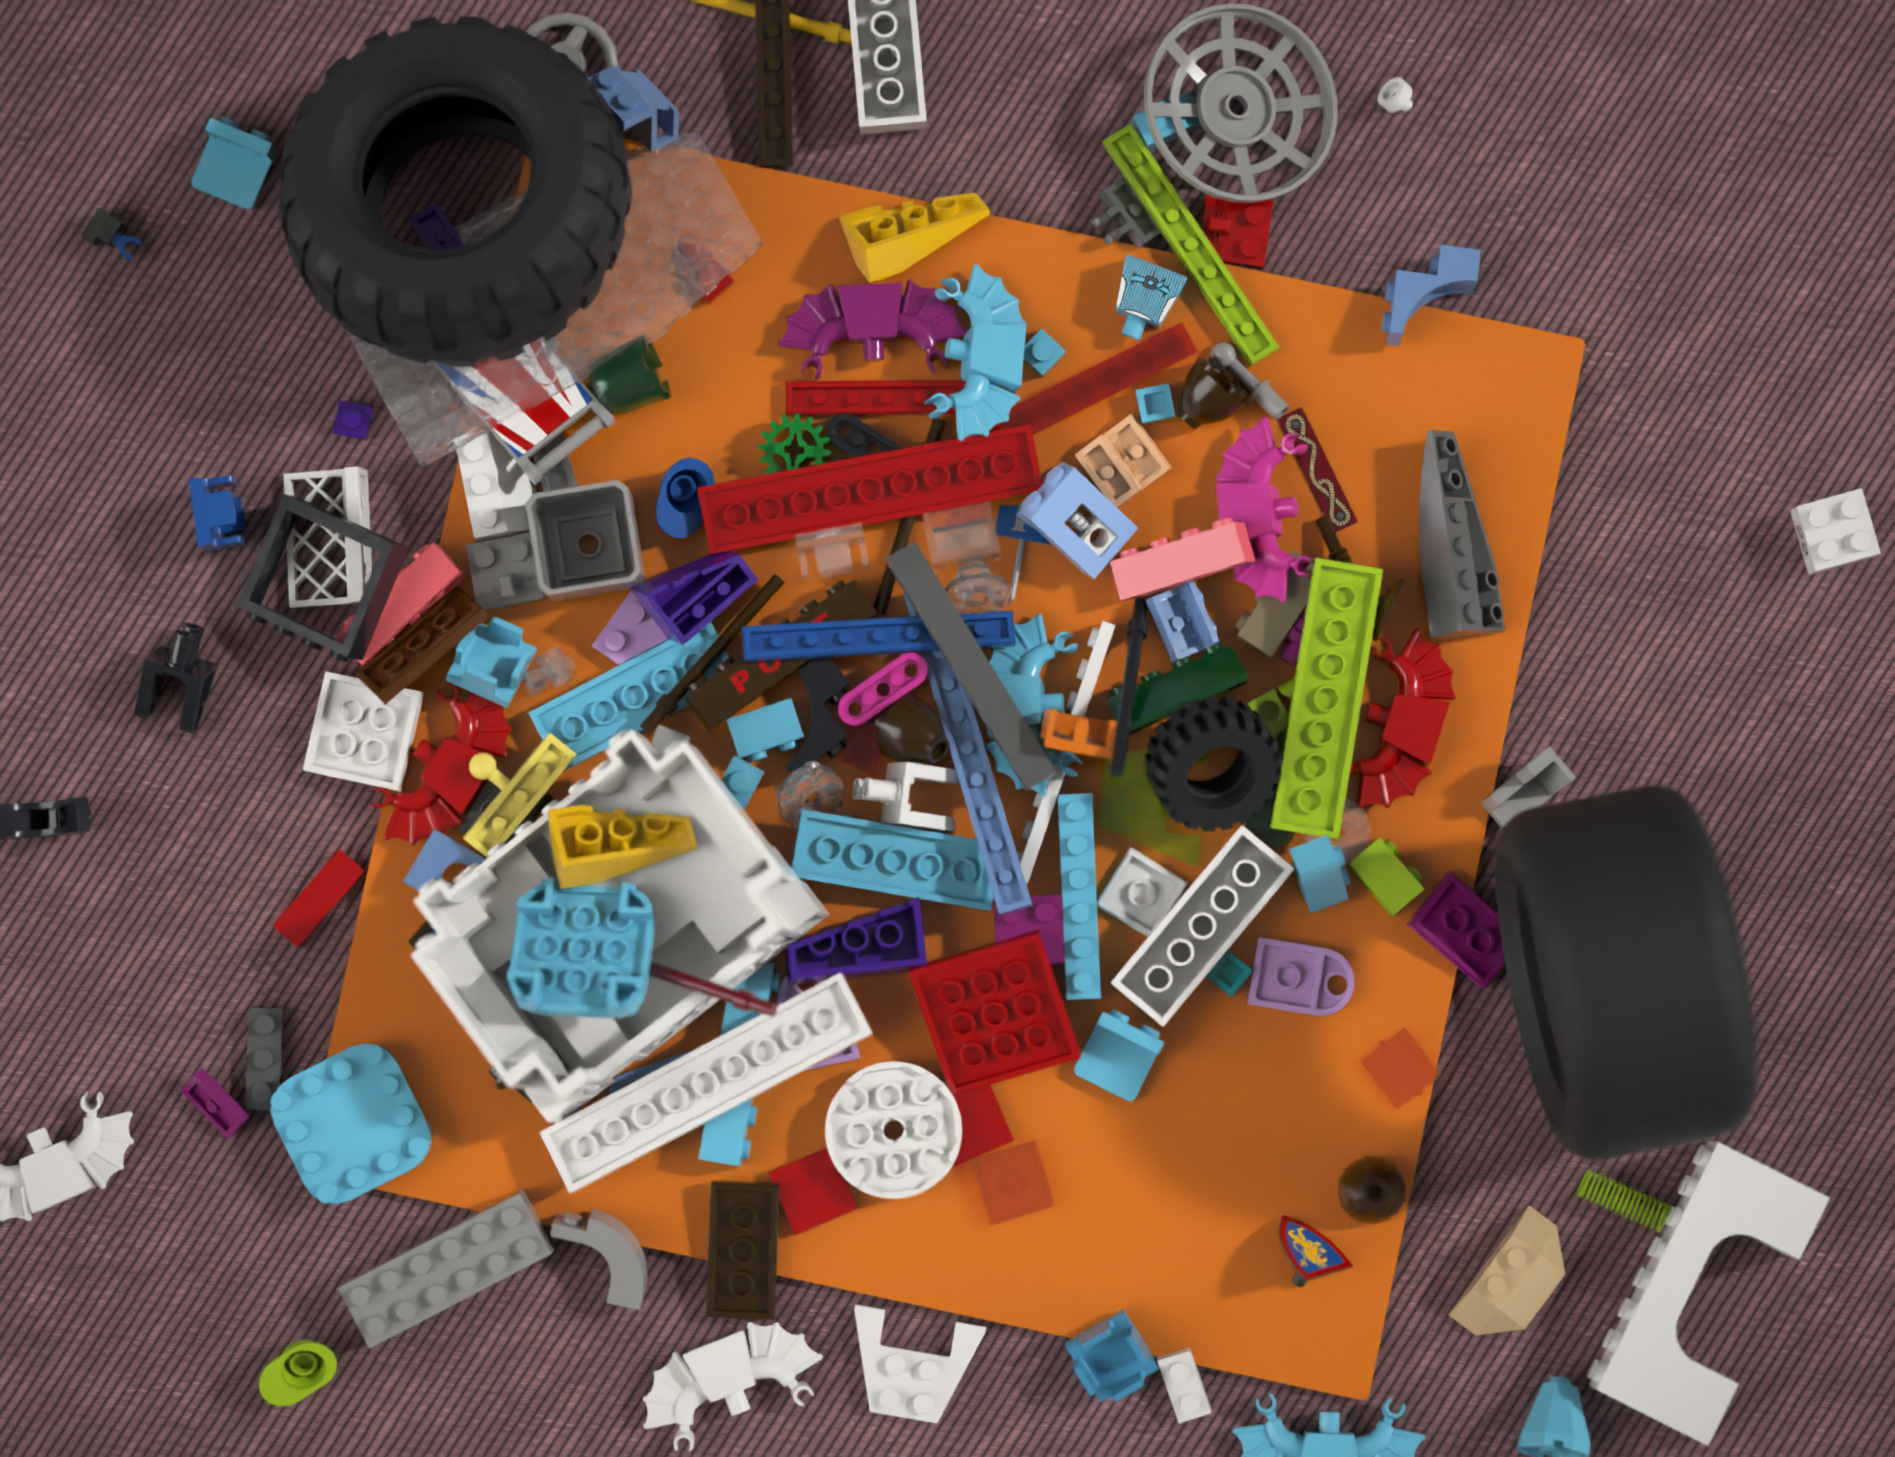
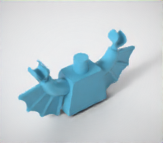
M974 264L965 293L960 291V284L955 278H947L940 281L948 288V291L943 288L934 291L935 296L941 301L951 298L957 300L958 305L970 317L972 327L965 334L964 340L948 338L945 346V358L962 361L960 376L963 381H966L964 389L950 394L949 398L942 393H937L924 403H933L937 407V410L928 415L932 419L938 418L950 407L955 410L957 435L960 441H963L964 438L970 435L978 434L987 437L993 426L1009 421V413L1012 406L1020 401V396L1014 393L1020 388L1022 383L1027 326L1019 313V299L1007 292L1002 283V278L990 276L978 264Z
M1037 613L1027 623L1014 624L1016 645L1014 647L993 648V655L989 663L1051 764H1058L1060 769L1068 776L1075 777L1078 774L1069 768L1068 765L1073 761L1083 763L1081 759L1073 752L1068 751L1060 755L1057 750L1044 747L1043 739L1039 738L1044 709L1058 710L1057 712L1064 713L1063 693L1045 694L1044 684L1039 676L1042 666L1055 658L1054 654L1060 651L1066 654H1074L1078 651L1079 645L1073 643L1064 647L1065 641L1074 636L1069 632H1060L1055 637V642L1049 645L1043 617L1040 613ZM987 728V735L991 742L985 745V749L989 750L995 758L996 772H1001L1013 779L1016 789L1024 788ZM1049 778L1031 789L1045 797L1048 791Z
M1270 1393L1269 1396L1273 1404L1269 1409L1261 1408L1258 1398L1256 1399L1257 1410L1267 1418L1265 1424L1236 1427L1233 1429V1433L1237 1435L1242 1443L1243 1454L1241 1457H1414L1416 1448L1425 1440L1424 1434L1396 1429L1391 1426L1393 1420L1398 1419L1405 1412L1404 1403L1400 1406L1398 1414L1390 1412L1389 1404L1393 1397L1388 1399L1382 1406L1383 1420L1378 1421L1375 1429L1370 1434L1354 1437L1352 1432H1339L1340 1412L1335 1411L1319 1412V1431H1304L1303 1435L1288 1431L1281 1418L1276 1416V1399Z

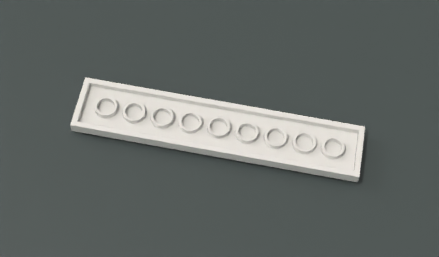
M838 973L778 1005V1010L774 1017L761 1014L539 1133L569 1193L573 1194L873 1035V1032L844 975Z

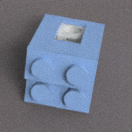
M1064 462L1052 468L1044 476L1043 485L1038 491L1032 492L1023 500L1021 509L1016 514L1025 524L1036 529L1082 573L1093 579L1099 575L1138 529L1131 520L1076 468ZM1081 506L1090 516L1084 517L1079 512L1078 507ZM1067 520L1068 523L1070 521L1076 527L1074 528L1077 529L1075 533L1064 524ZM1098 528L1099 535L1097 539L1090 543L1091 533Z

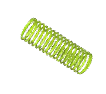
M1591 1169L1586 1171L1579 1186L1577 1197L1582 1198L1584 1196L1589 1181L1594 1175L1593 1181L1586 1193L1585 1201L1588 1200L1594 1183L1599 1177L1590 1198V1203L1593 1202L1599 1185L1604 1179L1595 1200V1205L1598 1204L1609 1181L1608 1188L1600 1202V1207L1604 1205L1609 1190L1614 1183L1605 1209L1609 1207L1614 1192L1619 1185L1618 1192L1611 1204L1610 1212L1613 1211L1619 1194L1624 1188L1623 1194L1616 1206L1615 1214L1618 1213L1625 1194L1629 1190L1628 1197L1620 1211V1216L1623 1215L1630 1196L1634 1192L1633 1199L1625 1213V1218L1629 1216L1634 1201L1639 1194L1630 1220H1633L1639 1203L1644 1196L1643 1203L1636 1215L1635 1223L1638 1222L1645 1203L1649 1199L1648 1205L1641 1217L1640 1225L1643 1224L1650 1205L1654 1201L1653 1207L1646 1219L1645 1227L1649 1225L1655 1207L1659 1203L1658 1210L1650 1224V1229L1654 1227L1659 1212L1664 1205L1663 1212L1655 1226V1231L1658 1233L1662 1230L1669 1216L1671 1204L1661 1203V1200L1657 1201L1655 1197L1651 1198V1195L1646 1196V1193L1636 1192V1189L1632 1190L1630 1186L1626 1187V1184L1621 1185V1182L1616 1183V1180L1607 1179L1606 1175L1601 1176V1173L1596 1174V1171L1592 1172Z

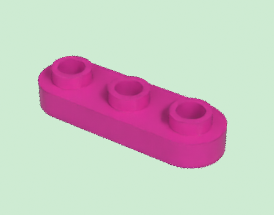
M905 653L845 694L838 704V713L841 720L849 726L857 727L864 725L901 699L903 695L921 685L928 674V666L925 659L917 653ZM912 664L917 667L918 672L915 676L909 677L905 674L904 670L907 665ZM881 684H886L889 686L890 692L886 696H880L877 694V687ZM854 703L862 707V712L858 716H853L849 713V707Z

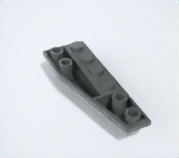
M1431 430L1427 432L1421 472L1419 548L1431 638L1456 639L1500 633L1505 631L1496 565L1455 433L1453 431Z

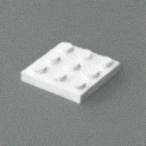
M325 671L303 771L402 792L424 693L404 688L385 705L358 678Z

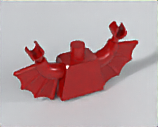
M1419 627L1414 628L1401 655L1398 657L1393 653L1391 643L1386 638H1379L1388 647L1385 653H1377L1371 647L1374 657L1379 661H1388L1391 664L1389 667L1397 674L1399 678V694L1393 696L1390 707L1370 702L1365 721L1383 727L1379 739L1383 744L1375 756L1361 759L1359 763L1351 762L1349 779L1354 773H1360L1361 775L1357 804L1359 809L1370 804H1380L1389 808L1390 804L1398 797L1413 796L1419 782L1432 774L1431 770L1423 765L1428 766L1432 762L1451 703L1443 700L1456 699V694H1454L1451 686L1454 669L1443 660L1440 650L1441 645L1434 644L1425 639Z
M450 682L449 684L454 689V693L449 697L444 696L439 687L437 688L439 698L444 702H449L452 706L450 710L457 723L453 738L446 737L440 748H437L425 739H422L418 744L413 756L428 766L421 776L425 782L414 792H397L396 795H393L382 787L372 789V791L382 792L385 796L382 804L370 802L373 807L382 808L391 804L395 808L384 833V840L400 838L414 846L421 839L429 838L433 829L445 834L450 828L464 824L463 819L453 808L466 815L488 780L477 779L471 774L469 770L470 760L474 755L483 753L481 751L503 758L507 757L505 743L509 732L512 731V727L508 725L504 717L503 706L474 693H471L465 701H460L457 697V686ZM494 758L497 766L500 761Z

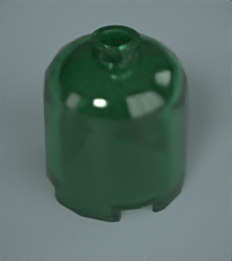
M646 335L601 354L590 365L589 377L591 383L586 384V387L611 414H627L669 399L672 394L669 381H661L657 368L662 367L663 364L650 339L647 340Z

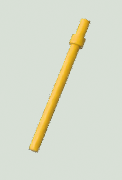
M689 0L756 18L755 4L745 1ZM790 14V27L793 29L823 36L825 41L836 44L839 41L852 44L851 30L843 28V24L829 21L827 24Z

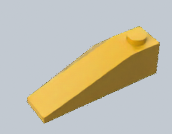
M977 193L938 197L932 201V204L914 205L913 201L902 202L903 208L882 210V205L870 206L839 217L856 266L871 283L885 280L889 276L903 272L990 215V210Z
M588 805L548 810L553 862L560 889L596 884L697 849L690 817L648 813L645 816L625 814V810L614 809V812L593 810V806Z

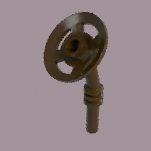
M1328 516L1318 518L1316 524L1330 552L1328 555L1329 560L1353 564L1350 561L1351 557L1347 549L1342 548ZM1402 578L1396 581L1383 596L1379 595L1372 640L1377 642L1405 580Z

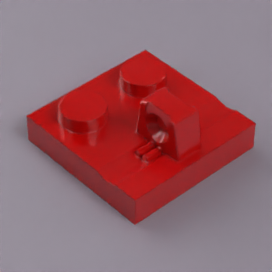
M1206 194L1201 229L1225 264L1264 269L1274 201L1239 203Z

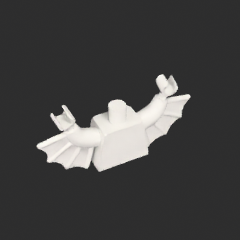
M86 1091L80 1104L81 1108L87 1112V1118L83 1119L81 1134L71 1142L68 1140L61 1141L53 1145L45 1127L26 1135L34 1154L20 1159L18 1165L5 1166L0 1163V1221L4 1222L14 1217L31 1221L33 1213H39L98 1186L104 1189L109 1178L115 1172L124 1169L125 1151L134 1143V1139L131 1138L129 1132V1124L133 1113L128 1111L97 1118V1111L104 1101L103 1094L99 1091L96 1099L97 1105H91L87 1101L88 1092Z
M749 1322L747 1324L749 1344L746 1331L743 1329L684 1353L683 1358L685 1362L677 1352H674L671 1360L664 1368L654 1371L653 1388L647 1396L643 1397L648 1411L646 1423L643 1427L644 1429H652L675 1423L680 1424V1430L677 1431L674 1438V1449L678 1451V1440L686 1438L690 1441V1452L695 1441L690 1425L693 1424L696 1408L706 1400L712 1403L725 1398L730 1413L734 1416L751 1409L744 1389L756 1385V1380L772 1378L777 1380L783 1387L788 1386L791 1389V1395L796 1404L805 1406L797 1397L798 1392L804 1389L814 1396L813 1391L807 1383L797 1382L794 1378L800 1372L820 1361L823 1356L809 1348L802 1333L799 1335L788 1333L778 1322L769 1326H759Z

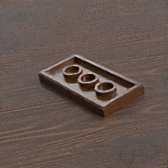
M457 586L356 671L355 675L386 705L488 618L489 615L477 602Z

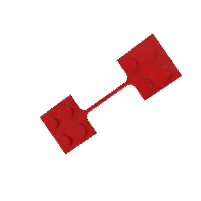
M991 1085L953 1095L962 1120V1142L952 1167L1014 1141ZM824 1148L768 1173L772 1183H780V1202L795 1236L858 1209L849 1189V1182L835 1167L828 1148Z

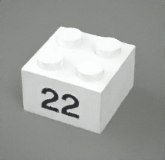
M1862 488L1796 506L1790 511L1809 575L1870 559L1881 554Z

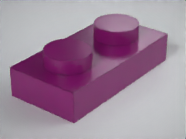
M203 1068L195 1073L181 1090L183 1095L227 1139L236 1134L250 1117L242 1106Z

